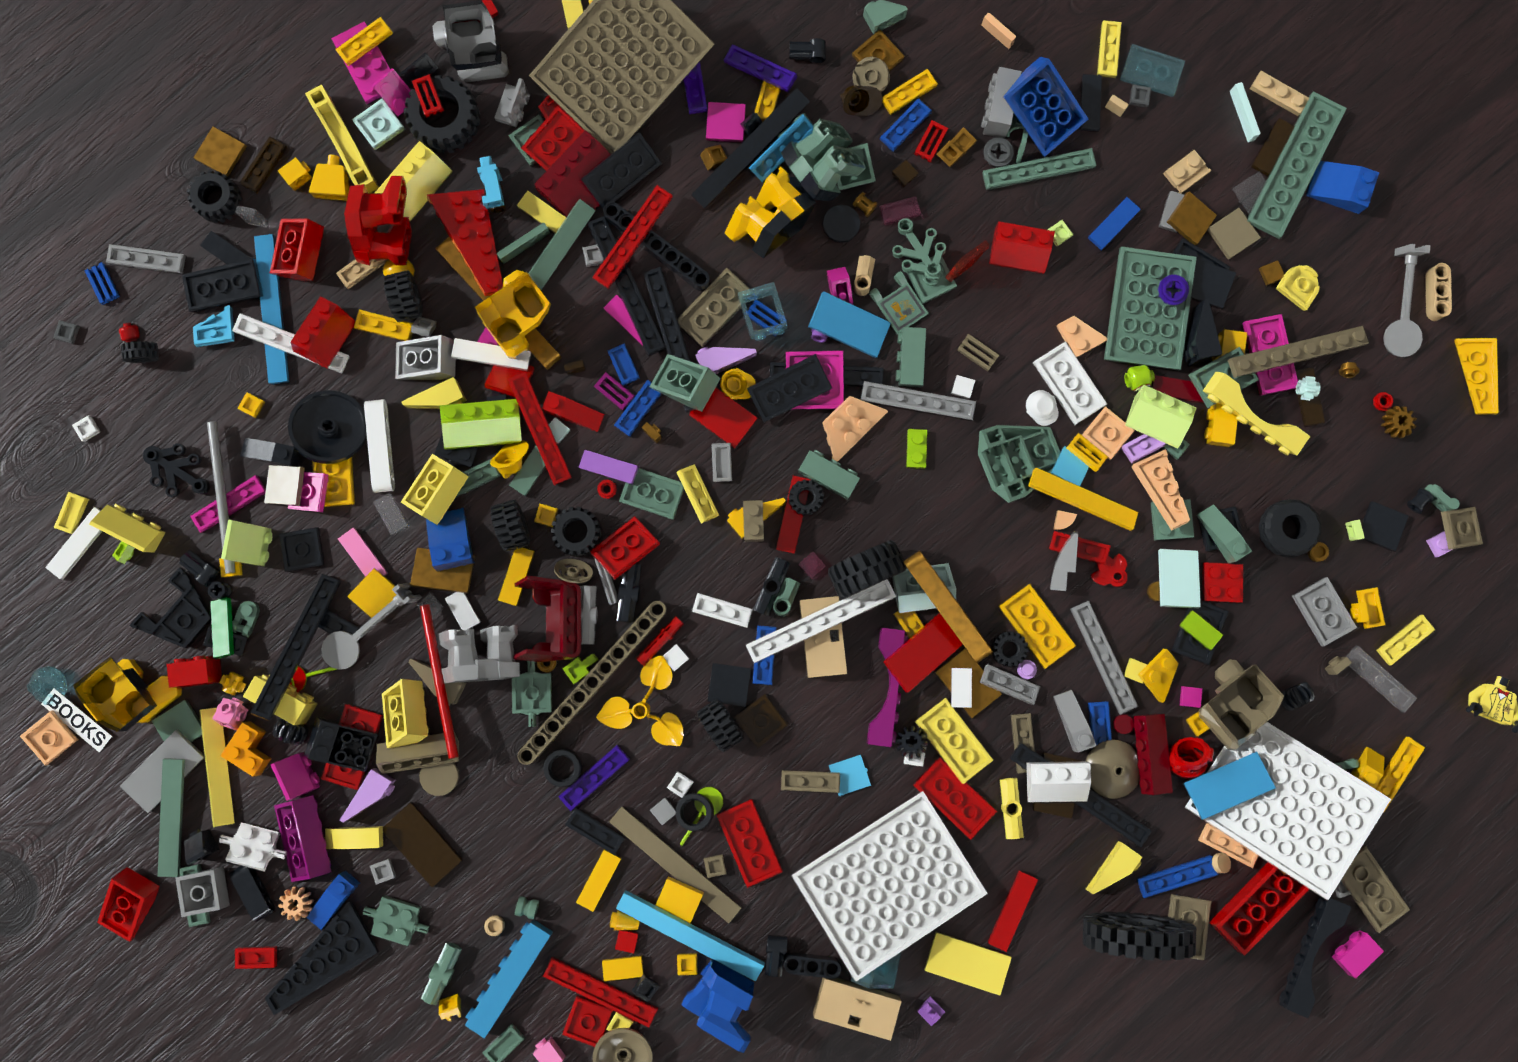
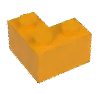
M251 721L242 722L220 756L252 777L261 775L272 759L256 749L266 731Z

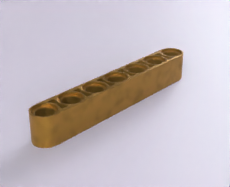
M919 550L903 561L973 659L978 663L992 654L993 651L922 552Z

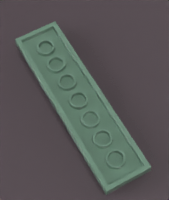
M1314 91L1310 94L1285 147L1247 218V221L1252 226L1278 239L1282 237L1347 108Z

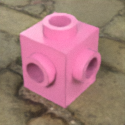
M223 698L217 706L216 713L212 719L221 726L237 731L242 721L245 720L248 709L242 705L243 702L239 699L232 698L230 700Z

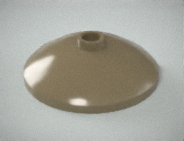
M1103 741L1093 747L1085 762L1090 763L1091 766L1090 787L1103 797L1112 799L1124 797L1131 793L1140 781L1137 752L1132 746L1123 741ZM1117 768L1121 770L1119 774L1116 773Z
M616 1028L608 1031L598 1040L592 1059L593 1062H652L653 1054L649 1042L641 1033L630 1028ZM626 1051L627 1055L623 1056L620 1052Z

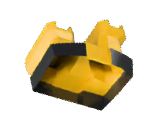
M779 167L777 175L771 173L766 178L756 200L750 196L747 205L742 202L738 205L725 234L734 242L749 234L756 242L752 251L765 258L803 228L816 202L808 192L801 194L789 183V173L783 167ZM776 206V212L772 213L770 210Z
M112 657L92 669L73 685L78 698L94 719L116 732L127 731L137 722L148 723L182 694L181 687L169 688L168 676H161L147 686L142 680L143 670L135 660L122 659L117 663Z

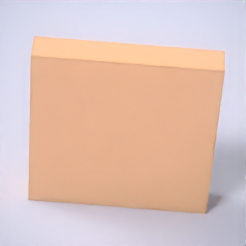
M1105 406L1083 432L1082 436L1111 460L1135 430L1125 426L1126 422Z
M53 710L20 736L45 766L49 765L79 740Z

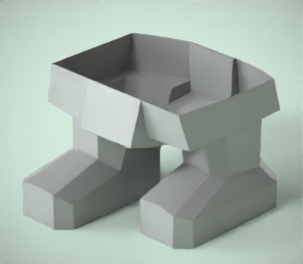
M511 625L510 627L492 626L480 630L481 640L487 645V658L478 659L474 629H467L466 631L454 629L438 633V645L449 650L448 667L441 669L444 683L502 680L520 677L519 662H515V659H513V641L518 635L517 625Z

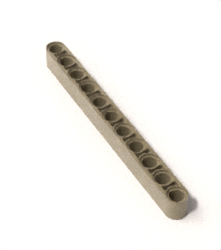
M654 601L646 608L520 749L517 756L520 763L528 765L539 758L665 617L667 607L664 603ZM655 605H662V614L655 615L653 613ZM643 619L650 621V627L646 630L640 627V622ZM631 633L637 636V641L634 644H629L627 641V637ZM617 648L624 650V656L621 659H617L614 655V651ZM605 662L611 665L609 673H604L601 669L602 664ZM591 677H595L598 680V685L595 688L590 687L588 684ZM579 691L585 694L583 702H578L575 698L576 693ZM565 706H569L572 710V714L569 717L563 715L562 710ZM551 721H556L559 725L556 732L552 731L549 727ZM539 735L543 736L546 740L544 746H539L536 742ZM526 750L532 753L530 761L525 760L523 757V753Z

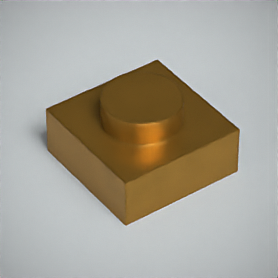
M646 422L642 426L643 431L656 443L661 440L662 437L659 434L661 430L655 424L650 425Z

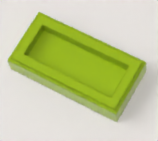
M1193 610L1189 612L1179 625L1209 650H1212L1223 636V634Z

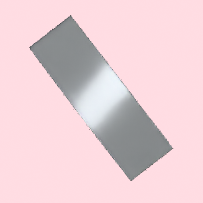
M1074 531L1057 557L1052 572L1050 590L1066 591L1067 573L1076 572L1078 532Z

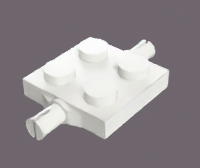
M242 822L233 838L221 835L219 843L230 845V850L225 859L227 862L261 871L266 870L269 861L273 857L284 860L287 855V851L276 849V843L280 836L279 832Z

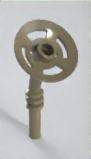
M563 559L554 566L555 574L560 579L570 583L587 582L593 575L592 568L587 563L577 559ZM568 565L577 566V567H569V568H566V566H568ZM583 570L586 571L587 577H584L585 574Z

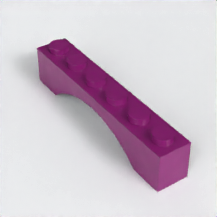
M880 628L878 648L885 660L908 640V635H905V630ZM889 669L887 698L878 715L869 723L867 744L891 747L892 743L896 741V732L893 729L894 724L898 723L899 712H896V704H900L901 693H898L900 684Z

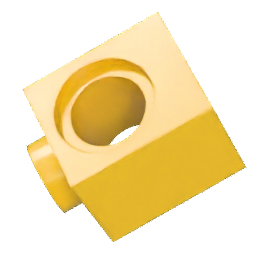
M296 157L278 170L294 191L312 179V176L308 173L311 169L304 161L300 162Z

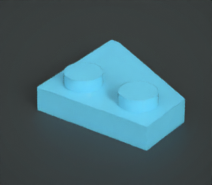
M230 305L225 306V310L215 316L213 314L204 322H200L193 327L194 345L196 347L234 342V332L232 331L234 328L233 310Z

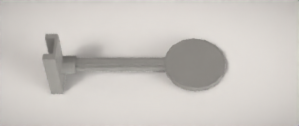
M1409 244L1395 249L1394 256L1405 257L1406 264L1401 318L1387 327L1383 339L1387 351L1397 357H1406L1416 353L1423 340L1421 329L1410 320L1415 265H1417L1418 256L1430 253L1431 245L1415 248V244Z
M410 583L397 584L392 589L396 594L393 600L353 635L345 631H337L325 638L321 648L325 663L331 668L338 670L347 669L354 665L360 654L358 641L398 606L417 602L422 596L420 594L413 595L408 590L411 587Z

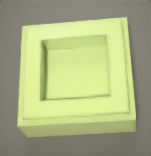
M1063 219L1048 229L1055 231L1053 242L1056 246H1059L1073 236V233Z
M1360 519L1345 524L1350 541L1365 538Z

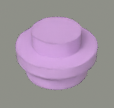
M1023 660L1022 663L1018 664L1017 672L1021 678L1031 679L1035 676L1037 667L1031 660Z

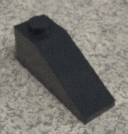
M245 438L240 456L283 466L297 467L300 453L294 446Z

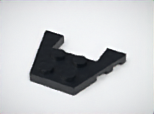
M179 567L168 580L182 592L179 599L158 623L146 613L140 612L129 626L183 648H188L211 622V614L186 571Z

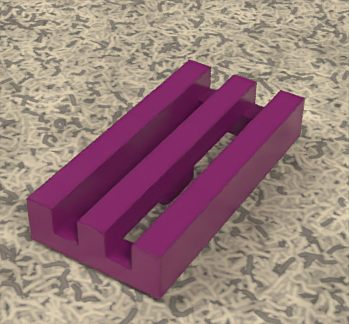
M607 372L594 385V388L622 411L625 410V407L635 397ZM606 378L610 380L614 385H616L629 397L627 399L623 397L619 392H617L604 380ZM603 384L607 389H609L624 403H619L615 398H613L604 389H602L600 385Z

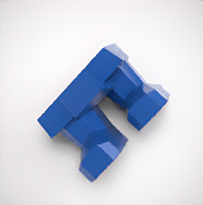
M712 959L701 971L703 977L693 990L687 992L681 1005L699 1016L696 1024L698 1027L735 1050L744 1053L751 1041V1036L740 1025L737 1018L742 1009L746 1011L750 1008L754 992V982Z

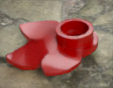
M1120 553L1114 559L1108 556L1106 565L1097 563L1099 570L1091 574L1092 580L1099 585L1111 584L1114 587H1121L1127 582L1128 578L1125 571L1127 561ZM1120 574L1121 579L1116 580L1114 575Z

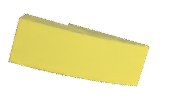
M383 826L326 828V849L380 848L383 846Z

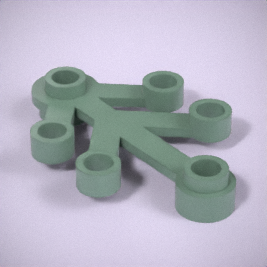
M908 218L901 219L898 222V231L907 237L915 250L896 245L892 249L893 256L895 258L905 256L922 260L924 265L913 263L911 260L906 259L902 262V270L906 273L912 270L922 272L929 280L939 279L943 274L940 261L942 255L946 253V245L943 242L935 245V255L931 261L928 255L932 242L937 238V231L934 228L926 230V238L922 247L913 233L912 221ZM906 264H909V265H910L909 268H906V267H904V266H905Z

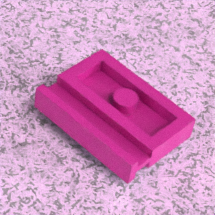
M392 68L390 69L391 71L376 81L372 87L398 117L407 108L405 101L406 98H410L409 92L411 90Z

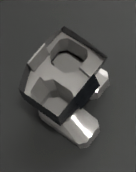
M482 0L443 5L445 20L437 21L433 25L434 41L440 48L447 50V54L450 56V63L457 70L460 79L467 83L506 77L509 73L508 58L501 51V45L496 41L495 23Z

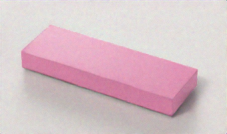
M354 527L338 538L365 577L374 567L382 575L386 576L388 574Z

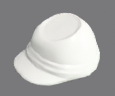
M1038 390L1029 395L1026 400L1027 414L1041 426H1048L1054 423L1058 418L1055 397L1044 390Z

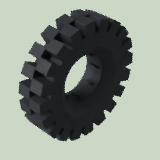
M1096 912L1087 914L1085 917L1083 916L1082 944L1100 953H1108L1114 956L1125 955L1126 958L1136 959L1137 957H1142L1144 960H1154V958L1171 960L1172 958L1182 960L1196 955L1197 928L1192 923H1187V921L1175 920V918L1160 917V915L1149 914L1146 916L1143 913L1134 912L1133 914L1127 912H1117V914L1113 912Z

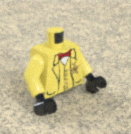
M1497 676L1494 685L1482 684L1469 693V706L1466 708L1468 713L1472 712L1475 717L1479 715L1501 725L1513 724L1512 732H1518L1517 696L1515 693L1506 690L1509 679Z

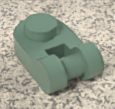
M1429 484L1425 488L1434 497L1431 503L1441 512L1455 510L1459 507L1458 499L1450 498L1443 492L1440 486Z
M245 601L240 604L232 621L234 633L240 632L245 637L251 635L260 612L259 606L255 602ZM243 619L247 621L245 626L241 625Z

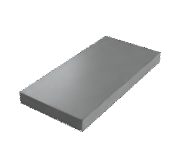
M178 729L120 785L147 813L151 812L161 802L162 762L164 758L185 759L184 778L205 758V755Z

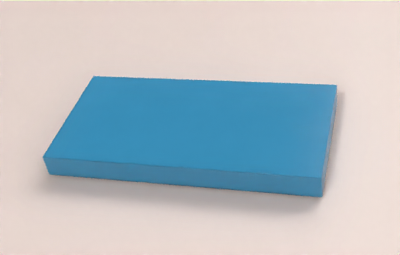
M823 291L808 327L876 358L891 323Z
M1257 752L1184 783L1201 820L1276 788Z

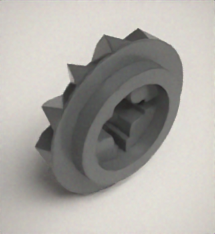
M998 137L989 140L983 150L984 159L987 160L989 165H993L996 168L1005 166L1013 157V147L1004 138ZM999 146L1000 152L1003 154L997 159L996 154L993 152H996Z

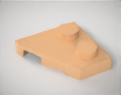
M1075 316L1056 326L1076 358L1107 341V337Z

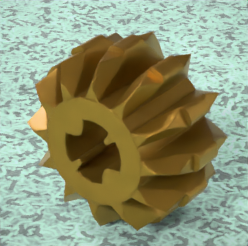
M1395 406L1392 409H1388L1386 415L1381 418L1385 421L1381 426L1387 428L1384 433L1391 432L1392 438L1397 436L1398 438H1404L1405 435H1410L1412 433L1411 429L1416 427L1412 423L1417 419L1411 417L1413 411L1407 412V407L1405 406L1401 408Z

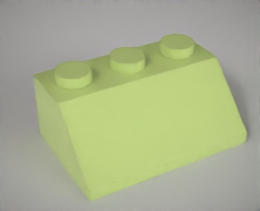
M1143 385L1134 397L1125 426L1178 449L1193 421L1196 407Z

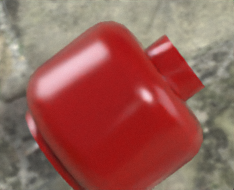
M126 323L123 324L124 327L119 328L122 341H134L140 336L137 325Z

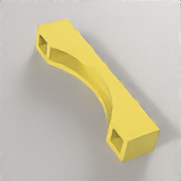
M322 85L306 92L305 94L335 145L354 185L365 184L368 193L377 190L379 186L328 92Z
M1215 372L1203 390L1208 395L1207 398L1216 404L1220 403L1225 412L1235 414L1237 416L1236 420L1242 424L1250 425L1251 431L1265 436L1264 440L1266 442L1279 446L1278 450L1285 455H1298L1310 438L1307 433L1297 426L1269 424L1256 416L1246 404L1241 393L1240 384L1225 373Z

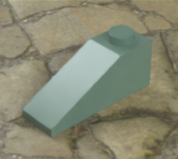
M1214 504L1197 514L1228 563L1236 562L1252 552L1242 535Z

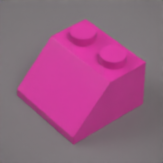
M305 752L294 754L271 764L287 801L299 798L320 787L319 776L316 772H313L310 766L312 765L311 759L304 755Z

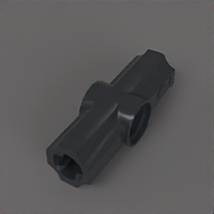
M775 557L753 608L754 611L769 616L791 563ZM773 581L777 584L776 591L770 592L767 590L766 585L768 582Z
M635 564L623 573L618 594L617 621L634 623L635 608L640 593L641 565Z

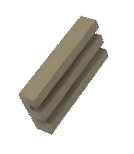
M969 334L957 349L958 352L987 372L999 357V354ZM968 341H970L972 344H974L975 346H977L993 358L991 359L990 357L985 355L983 352L969 344ZM966 346L968 349L976 353L978 356L989 362V364H985L980 359H978L977 357L969 353L967 350H965L963 347Z

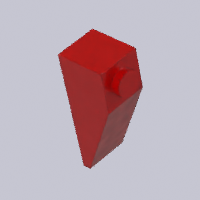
M548 391L542 410L547 414L596 432L599 431L605 415Z

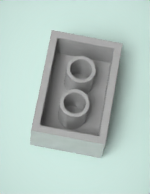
M999 67L997 74L993 73L988 88L989 96L986 99L984 108L986 112L981 123V127L984 128L983 135L1005 139L1010 129L1014 112L1003 96L1020 77L1022 71Z

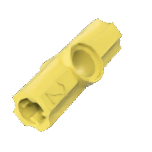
M1017 778L1000 779L1001 809L1004 816L1006 839L1024 838L1021 818L1022 807L1019 800ZM1014 803L1016 805L1015 812L1008 813V805Z

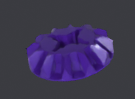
M1179 275L1166 276L1160 281L1157 289L1159 298L1171 306L1182 303L1189 294L1187 281ZM1172 285L1174 286V289L1179 290V292L1174 293L1173 296L1171 295L1170 291L1166 290L1171 288Z

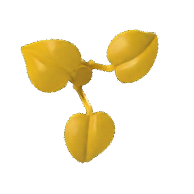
M657 656L652 658L641 670L640 678L642 684L651 686L643 700L635 704L632 709H629V703L626 699L618 696L612 697L603 705L596 718L604 725L616 729L625 728L632 723L631 713L637 719L644 717L657 720L651 728L655 741L662 745L680 746L684 736L681 720L670 712L663 714L661 719L658 716L651 715L650 705L647 703V699L654 687L659 690L665 689L670 685L673 678L672 670L665 658Z

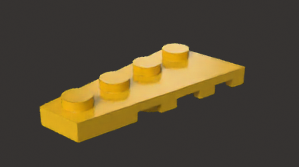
M1497 338L1455 339V345L1475 414H1498Z

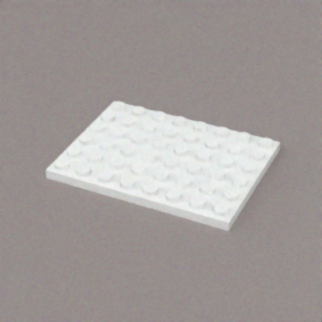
M1266 722L1257 729L1254 736L1238 749L1228 750L1224 746L1207 773L1257 752L1276 788L1203 820L1316 894L1329 900L1391 799ZM1190 798L1185 808L1200 817Z
M923 791L791 875L855 981H858L988 894Z

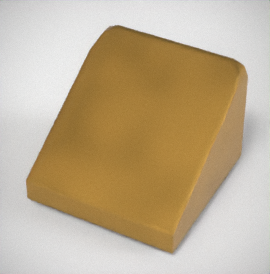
M721 145L705 148L700 155L707 170L720 166L727 159Z

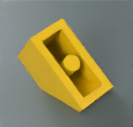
M1366 747L1358 760L1359 767L1354 768L1351 774L1376 789L1383 777L1385 757Z

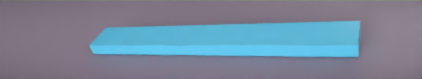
M627 890L623 893L616 907L617 910L754 981L757 980L765 965V962Z

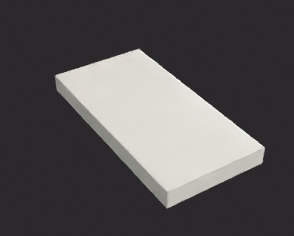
M1066 341L1033 362L1074 425L1107 405V402Z

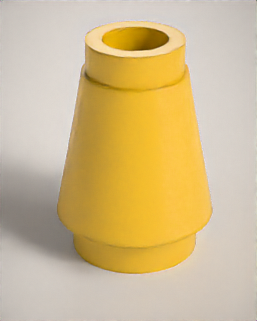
M621 911L612 912L610 928H614V930H638V920Z

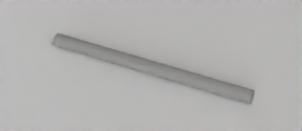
M216 421L207 422L223 550L229 515L218 426ZM224 560L225 574L235 573L234 561Z

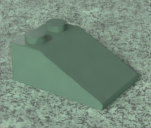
M667 354L650 388L702 412L720 378L708 367Z

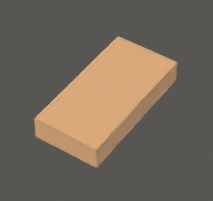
M987 13L981 26L1009 49L1014 44L1016 35L992 14Z

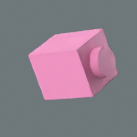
M552 1036L548 1040L545 1038L540 1040L535 1045L536 1049L533 1053L538 1062H562L566 1056Z

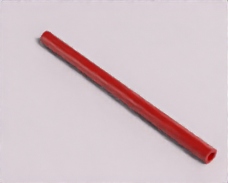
M426 604L420 606L448 758L453 759L459 756L430 605Z

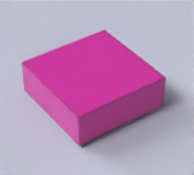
M1181 686L1180 706L1201 708L1202 688Z

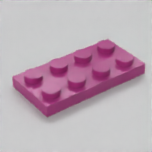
M362 22L331 39L336 48H338L366 28L367 25L365 22ZM377 45L348 66L345 63L366 104L380 98V95L372 85L383 75L391 71Z
M1282 314L1242 323L1244 332H1247L1246 340L1249 353L1289 344ZM1294 363L1255 373L1259 379L1256 382L1260 396L1296 389L1298 379Z

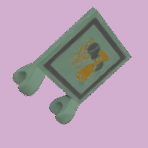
M901 271L894 276L900 288L885 298H882L877 288H874L869 293L885 318L891 323L890 325L897 335L903 327H910L929 314Z

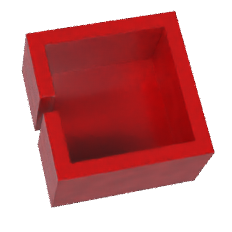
M206 655L195 656L190 659H174V663L167 664L169 688L219 683L222 678L220 659H213V656Z

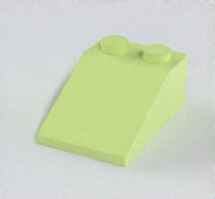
M228 520L221 559L265 567V563L269 558L268 545L272 541L271 529Z

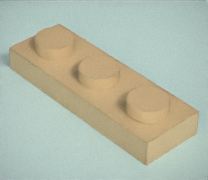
M1263 71L1259 72L1250 87L1252 91L1296 116L1301 114L1309 97Z

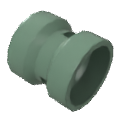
M519 896L515 916L521 917L525 915L528 919L534 920L538 911L539 900H527L526 897Z

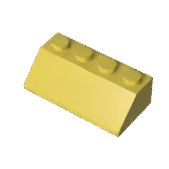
M419 141L375 193H383L391 176H404L407 197L403 217H409V221H411L428 201L427 194H434L453 171L433 151Z

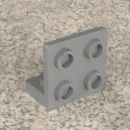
M518 79L516 87L506 84L494 117L496 121L517 127L518 122L522 121L524 105L528 104L530 98L523 79Z

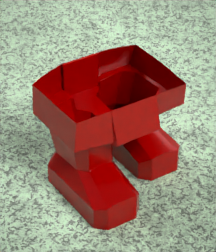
M391 176L383 193H368L365 184L350 186L344 216L350 245L358 263L370 266L371 259H389L395 265H407L412 230L409 217H403L407 197L404 176ZM391 224L387 232L378 231V226Z

